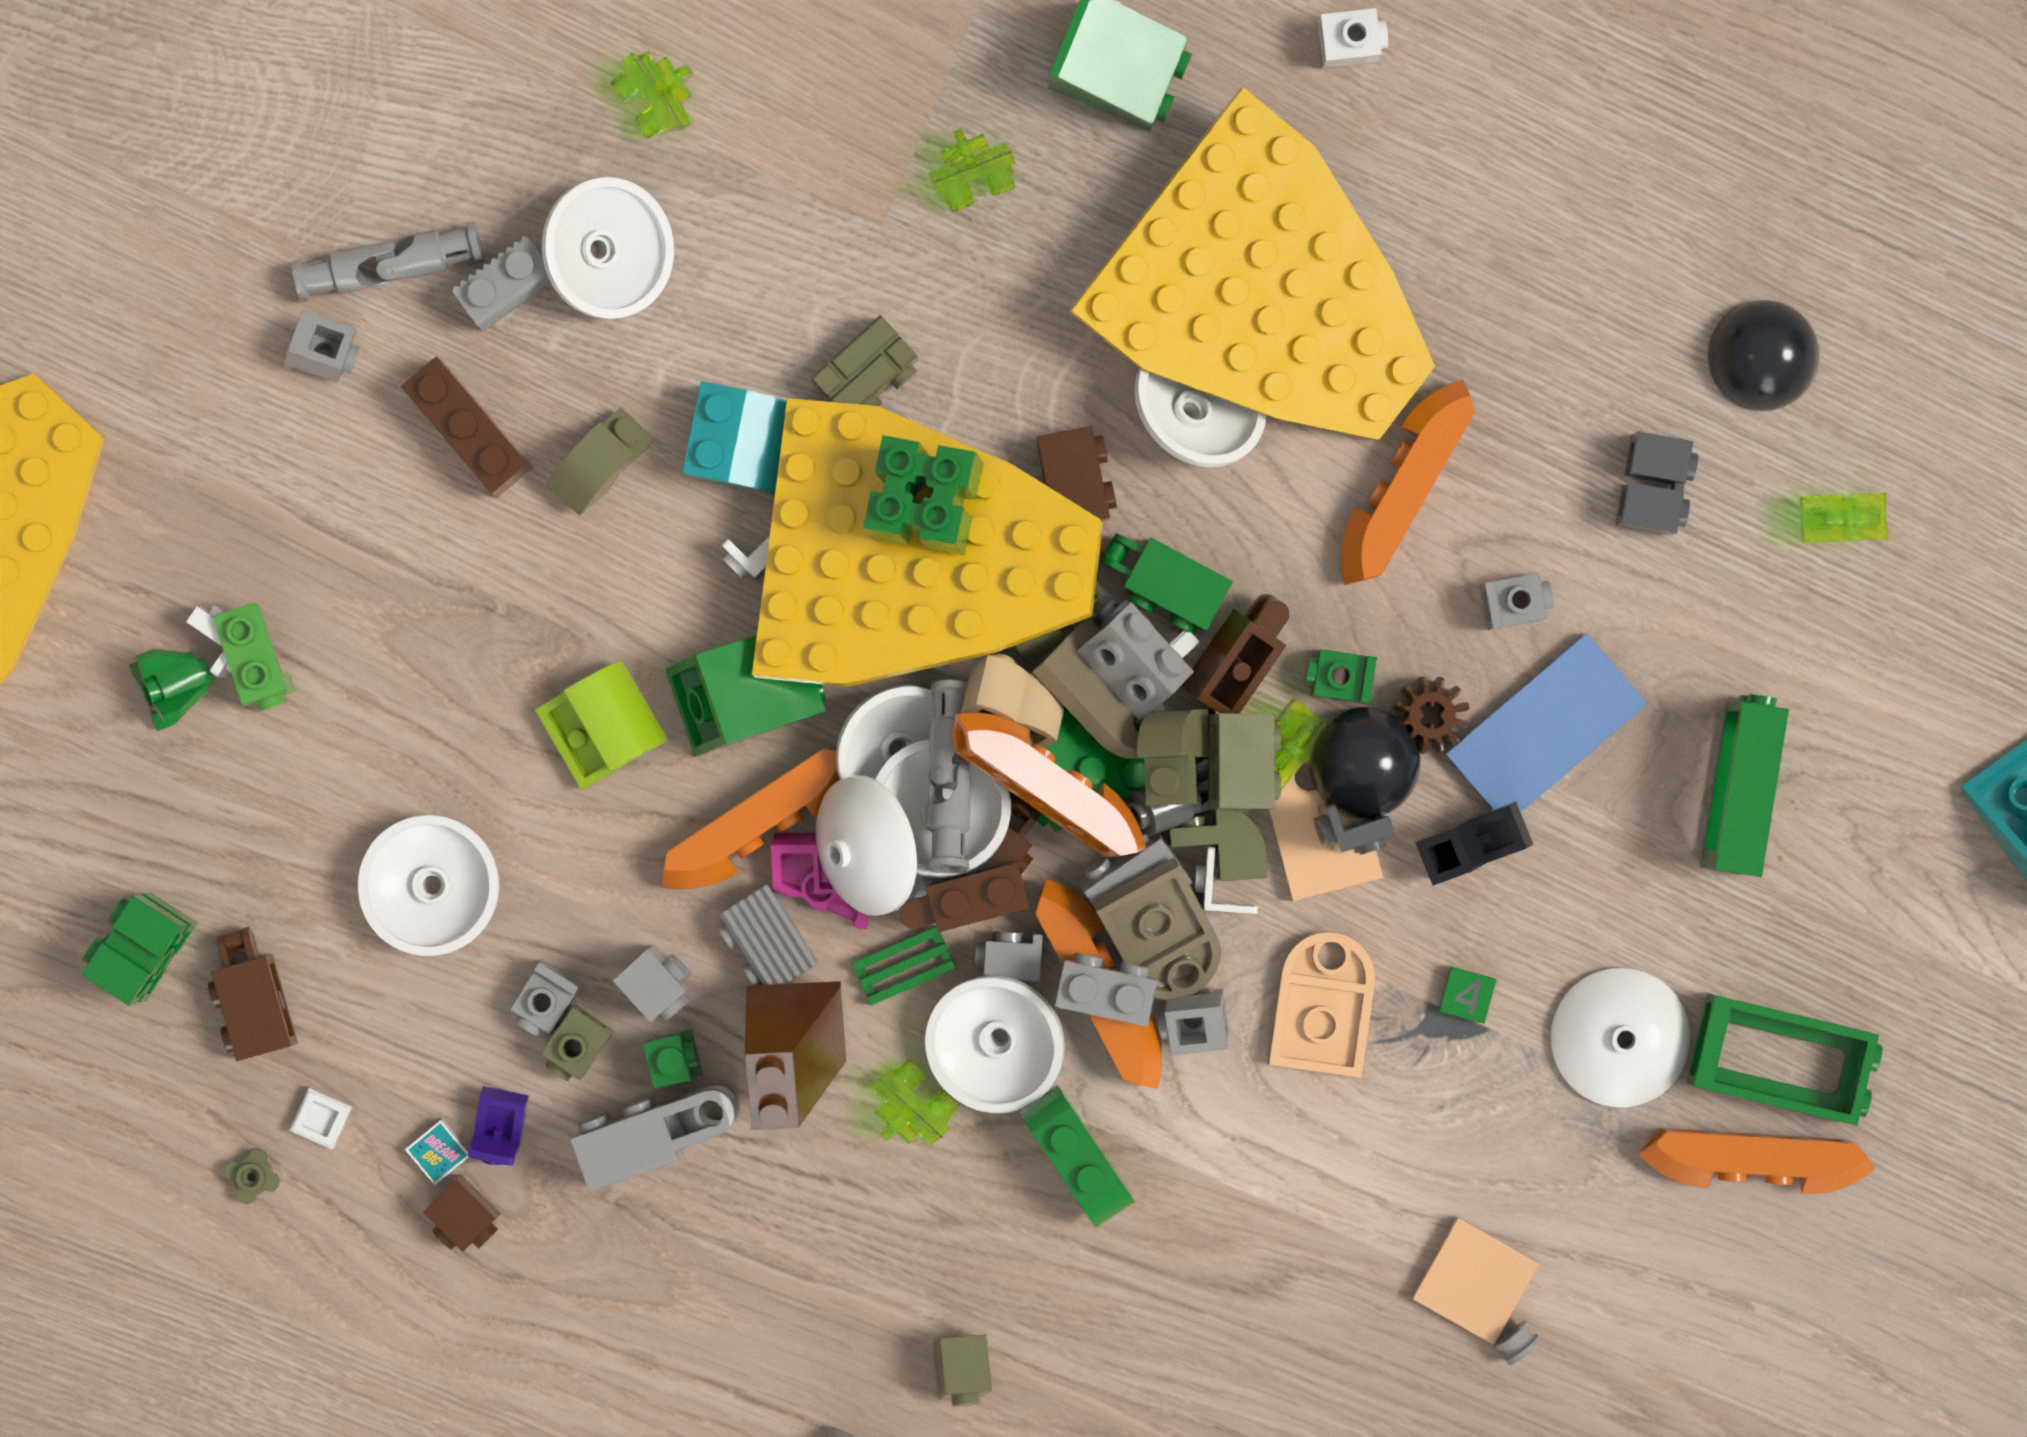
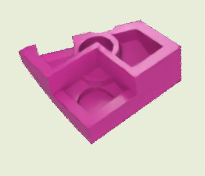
M775 833L771 843L773 889L791 898L801 897L808 901L811 907L823 913L828 909L853 921L854 927L867 929L868 915L857 911L846 903L829 883L819 860L816 833Z

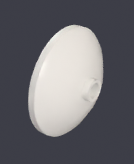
M611 177L596 178L573 186L554 204L543 230L542 257L549 280L563 300L583 314L596 318L614 319L640 312L659 296L672 270L674 241L672 230L664 211L648 192L627 180ZM593 242L597 243L600 249L597 258L593 257L590 252Z
M1141 368L1138 370L1135 381V402L1139 416L1151 437L1165 451L1177 459L1200 467H1222L1243 458L1259 441L1265 427L1266 415L1152 374ZM1184 410L1189 412L1192 418L1187 416Z
M896 685L882 689L863 700L849 715L839 735L836 749V766L839 779L859 775L876 779L883 765L894 755L890 754V746L894 741L901 740L902 748L915 742L930 739V722L935 720V695L931 693V689L919 685Z
M930 739L910 744L895 753L883 765L875 780L884 785L895 796L908 818L916 845V874L932 878L955 877L978 868L998 850L1007 833L1010 822V794L1008 789L970 763V831L965 833L964 858L969 861V870L955 874L928 871L927 861L932 859V832L927 830L931 759L929 757ZM943 789L944 800L947 801L954 791Z
M859 775L837 781L824 795L816 820V845L823 871L836 893L857 911L871 916L891 913L906 902L912 892L916 878V845L908 818L895 796L875 779Z
M423 815L410 817L384 830L368 848L358 875L359 901L363 914L371 928L391 946L403 952L419 956L447 954L472 942L490 922L499 897L500 882L498 868L487 844L465 824L443 816ZM430 876H436L441 881V888L435 894L428 892L425 887L426 879Z
M1621 967L1608 968L1585 976L1564 994L1552 1018L1550 1046L1554 1062L1560 1074L1577 1093L1601 1105L1632 1107L1657 1098L1677 1080L1689 1054L1690 1027L1680 1000L1665 983L1640 970ZM1622 1031H1629L1633 1036L1632 1044L1627 1048H1621L1617 1043V1037Z
M979 976L963 981L953 987L935 1006L930 1015L925 1035L927 1059L939 1084L960 1103L983 1112H1013L1038 1100L1055 1082L1064 1059V1034L1061 1023L1052 1006L1039 992L1029 985L1005 976ZM994 1030H1004L1008 1034V1041H999L994 1035Z

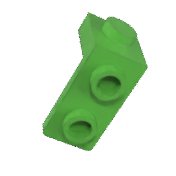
M250 603L215 615L213 620L241 704L244 706L257 705L259 712L285 704L284 695L296 690L290 674L282 673L260 605L258 603Z

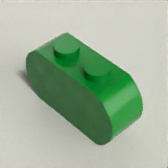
M1056 1085L1041 1098L1019 1110L1031 1133L1096 1228L1135 1202L1117 1171L1059 1085Z

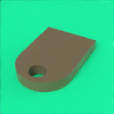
M1089 618L1083 619L1072 628L1032 672L1100 745L1120 757L1137 758L1139 732L1136 730L1134 722L1141 726L1144 717L1138 720L1078 654L1077 650L1098 629ZM1163 703L1151 712L1165 711Z
M1175 858L1166 861L1092 903L1123 961L1148 967V976L1155 977L1158 980L1154 998L1170 1000L1192 995L1201 990L1216 973L1221 958V947L1218 937ZM1183 964L1194 965L1188 977L1180 980L1172 978V974L1178 966Z

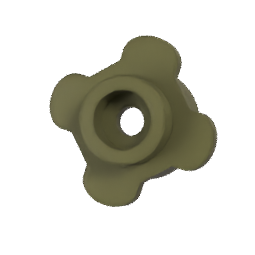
M261 1149L251 1150L247 1158L240 1162L231 1161L224 1169L225 1177L232 1180L237 1189L236 1197L238 1201L243 1204L254 1202L256 1196L264 1191H275L280 1183L279 1176L273 1173V1169L267 1161L268 1156L266 1152ZM250 1172H254L256 1174V1179L254 1181H250L248 1179V1174Z

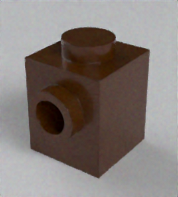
M462 1175L457 1177L423 1211L436 1225L432 1230L435 1236L449 1249L452 1250L457 1246L462 1252L472 1243L480 1249L498 1230L492 1222L501 1214Z

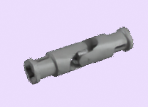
M469 222L464 229L439 234L436 230L402 238L398 242L387 241L333 252L330 254V258L302 264L299 260L292 261L291 267L298 297L301 302L309 301L312 295L335 290L340 294L394 282L402 277H417L443 272L446 270V266L474 260L477 264L484 263V254L475 222ZM376 256L377 273L364 270L360 264L366 259Z
M939 680L931 684V693L935 695V720L930 722L929 740L931 769L929 771L927 830L932 832V859L927 861V870L935 873L955 874L969 870V861L964 858L965 833L970 831V763L955 753L951 735L955 715L961 713L968 682L962 680ZM943 789L954 791L947 801L944 800Z

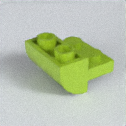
M623 660L617 661L587 676L535 710L581 791L669 741Z

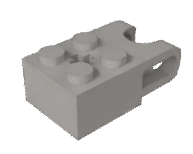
M721 1083L710 1084L659 1103H655L653 1096L626 1105L627 1107L622 1109L624 1112L623 1116L611 1119L609 1112H605L582 1121L583 1123L578 1125L580 1131L570 1141L588 1191L591 1193L679 1161L685 1153V1147L721 1135L736 1120L739 1114V1101L735 1092L727 1085ZM711 1100L718 1103L722 1108L723 1118L714 1120L708 1118L703 1110L704 1102Z

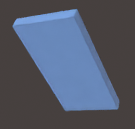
M1585 633L1464 736L1458 745L1450 748L1445 753V756L1491 810L1516 801L1520 812H1522L1645 707L1647 702L1588 633Z

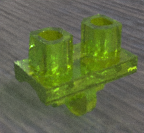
M645 52L638 56L636 53H631L622 60L625 68L611 81V85L619 98L624 102H631L640 94H643L650 107L635 117V121L645 138H655L666 132L684 130L693 123V120L682 105L683 102L692 97L684 84L694 74L689 65L675 70L668 57H664L656 63L650 52Z
M962 128L952 131L956 144L940 150L945 163L960 157L962 159L927 172L937 194L941 193L952 212H956L975 203L967 183L984 176L992 196L1014 189L1015 182L1011 165L1016 162L1005 142L972 155L973 152L988 147L985 136L981 134L967 140Z
M1887 492L1801 496L1802 543L1889 539L1886 519Z
M1294 697L1275 719V724H1278L1281 729L1280 751L1275 753V772H1279L1281 776V791L1301 765L1306 764L1309 760V755L1314 750L1319 736L1328 725Z
M910 1060L892 1073L888 1070L870 1088L885 1102L875 1111L887 1124L879 1136L887 1141L896 1132L909 1144L919 1135L931 1146L950 1129L946 1124L950 1121L958 1105L946 1093L940 1090L926 1105L912 1092L926 1076Z

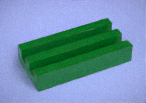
M936 926L852 962L870 1006L956 969L941 932L938 933ZM933 938L936 947L868 976L865 967ZM939 955L941 956L943 964L879 992H875L873 984Z

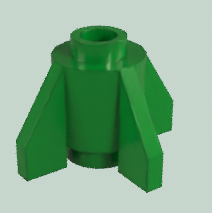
M152 649L136 655L137 662L129 665L130 672L138 684H140L146 702L150 707L153 725L157 731L175 725L200 698L209 694L207 685L213 683V677L206 660L203 657L196 659L191 651L177 652Z

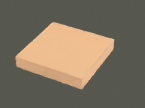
M1456 1217L1411 1298L1494 1345L1537 1270L1539 1263L1463 1219Z

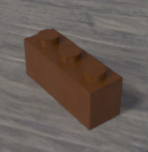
M437 356L401 385V388L492 495L499 497L533 468L444 361Z

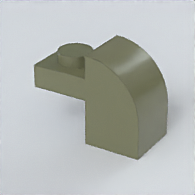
M621 407L605 422H599L580 440L560 463L546 485L580 516L610 489L620 473L644 453L655 439Z
M1208 710L1155 711L1148 713L1144 717L1138 733L1137 758H1144L1146 806L1197 804L1195 758L1210 757Z
M1213 810L1214 825H1206V816L1193 817L1189 822L1168 829L1170 847L1216 844L1219 881L1268 878L1263 836L1256 824L1238 810Z

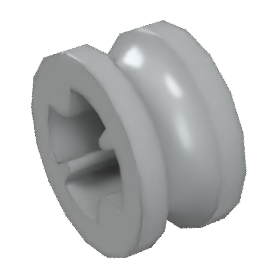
M1526 1320L1509 1329L1494 1344L1497 1351H1504L1506 1353L1504 1360L1508 1365H1512L1524 1358L1541 1341L1537 1334L1531 1335L1529 1333L1530 1325Z

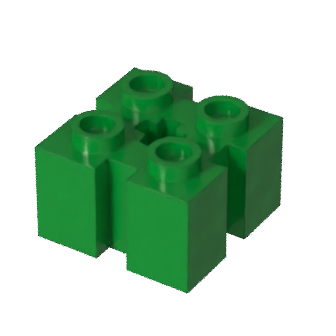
M882 435L875 473L884 483L883 492H870L863 529L872 539L903 545L910 544L911 534L919 535V539L927 549L964 555L972 518L963 507L964 498L976 500L983 462L975 451L938 445L936 457L929 456L918 441ZM928 487L933 493L931 498L924 497L923 503L918 504L915 495L919 490Z
M145 893L143 896L141 894L133 895L130 900L124 897L117 904L108 919L109 922L114 924L110 934L104 939L97 937L86 951L82 961L87 963V966L81 975L128 1006L134 1005L137 1002H145L167 971L166 968L173 957L179 953L198 923L153 893Z

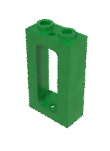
M1749 694V696L1741 695L1740 702L1726 703L1700 868L1762 877L1789 709L1776 707L1777 698Z
M1707 993L1686 1083L1694 1087L1858 1126L1860 1116L1866 1117L1870 1108L1872 1091L1867 1089L1870 1072L1878 1070L1883 1047L1881 1044H1877L1879 1035L1872 1032ZM1728 1022L1841 1049L1845 1058L1836 1091L1824 1093L1718 1067Z

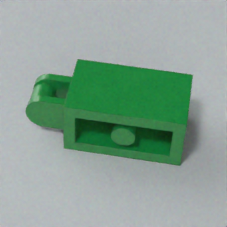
M1115 533L1100 561L1105 566L1128 577L1123 589L1131 593L1128 598L1129 602L1149 613H1152L1155 607L1166 611L1172 615L1169 620L1170 624L1194 634L1196 629L1203 632L1207 631L1233 583L1232 580L1150 537L1144 548ZM1128 549L1140 555L1133 570L1120 564Z

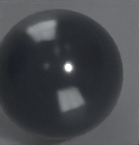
M1772 300L1751 301L1732 309L1715 327L1708 346L1709 370L1718 389L1735 404L1755 411L1777 410L1796 401L1812 384L1819 365V344L1810 323L1794 308Z
M1351 708L1333 716L1316 734L1309 754L1311 780L1320 797L1327 804H1335L1338 812L1355 818H1373L1379 815H1386L1401 806L1413 792L1420 775V751L1416 739L1410 737V729L1407 726L1401 725L1398 717L1379 708Z

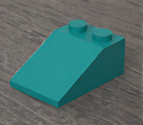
M701 381L682 473L686 477L775 495L787 400Z
M2026 739L1961 785V790L2020 875L2027 881Z

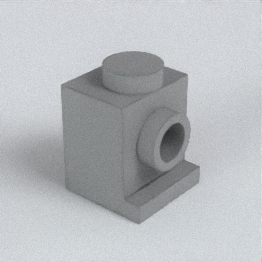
M302 310L283 367L290 370L294 367L338 383L341 371L351 374L360 348L351 345L356 329ZM317 349H325L330 353L331 357L315 351Z
M1539 573L1480 584L1488 630L1548 619L1546 609L1554 608L1549 581L1540 582ZM1517 591H1522L1528 596V604L1524 609L1516 608L1512 603V597Z
M996 931L995 940H976L975 968H984V976L998 975L1018 981L1040 982L1042 933H1033L1032 942H1023L1024 933Z
M546 961L539 962L510 1009L518 1014L515 1023L537 1037L542 1030L548 1034L553 1033L583 984ZM539 993L548 995L551 1000V1005L546 1011H540L534 1005V999Z
M1223 988L1214 989L1213 993L1189 995L1167 1000L1165 1011L1158 1012V1023L1161 1039H1169L1171 1055L1227 1049L1230 1030ZM1202 1017V1019L1197 1022H1191L1187 1019Z

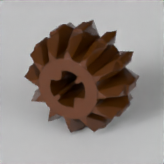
M1425 677L1417 678L1416 686L1419 695L1405 685L1400 688V692L1409 703L1392 702L1391 709L1394 711L1405 712V718L1398 719L1399 723L1410 729L1409 734L1411 738L1418 737L1417 744L1420 754L1425 753L1429 739H1431L1435 754L1444 753L1441 737L1444 736L1450 744L1456 746L1460 743V739L1451 730L1452 727L1458 729L1469 728L1468 721L1456 719V712L1469 710V703L1463 702L1453 705L1451 701L1459 695L1461 689L1458 686H1453L1443 695L1445 679L1442 677H1436L1431 692ZM1425 703L1428 708L1433 707L1435 704L1440 709L1436 715L1440 723L1435 728L1434 724H1427L1425 727L1420 722L1424 716L1420 708Z

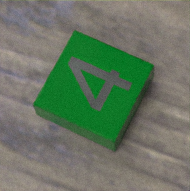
M1450 966L1438 1011L1485 1024L1497 979Z

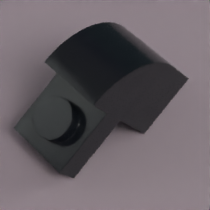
M1516 801L1456 822L1415 842L1432 886L1470 873L1486 863L1525 850L1534 845Z

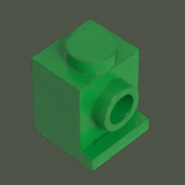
M1319 649L1317 658H1308L1305 685L1312 686L1311 696L1370 704L1377 657ZM1338 666L1344 667L1349 673L1348 681L1343 685L1335 683L1332 679V672Z
M692 1029L650 1039L643 1043L654 1089L690 1081L693 1077L703 1075Z

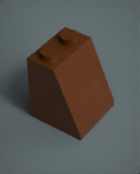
M841 981L747 986L745 1065L751 1130L799 1128L846 1063Z

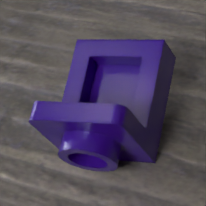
M483 1086L479 1096L474 1135L469 1145L468 1157L481 1160L489 1165H514L522 1143L529 1095Z

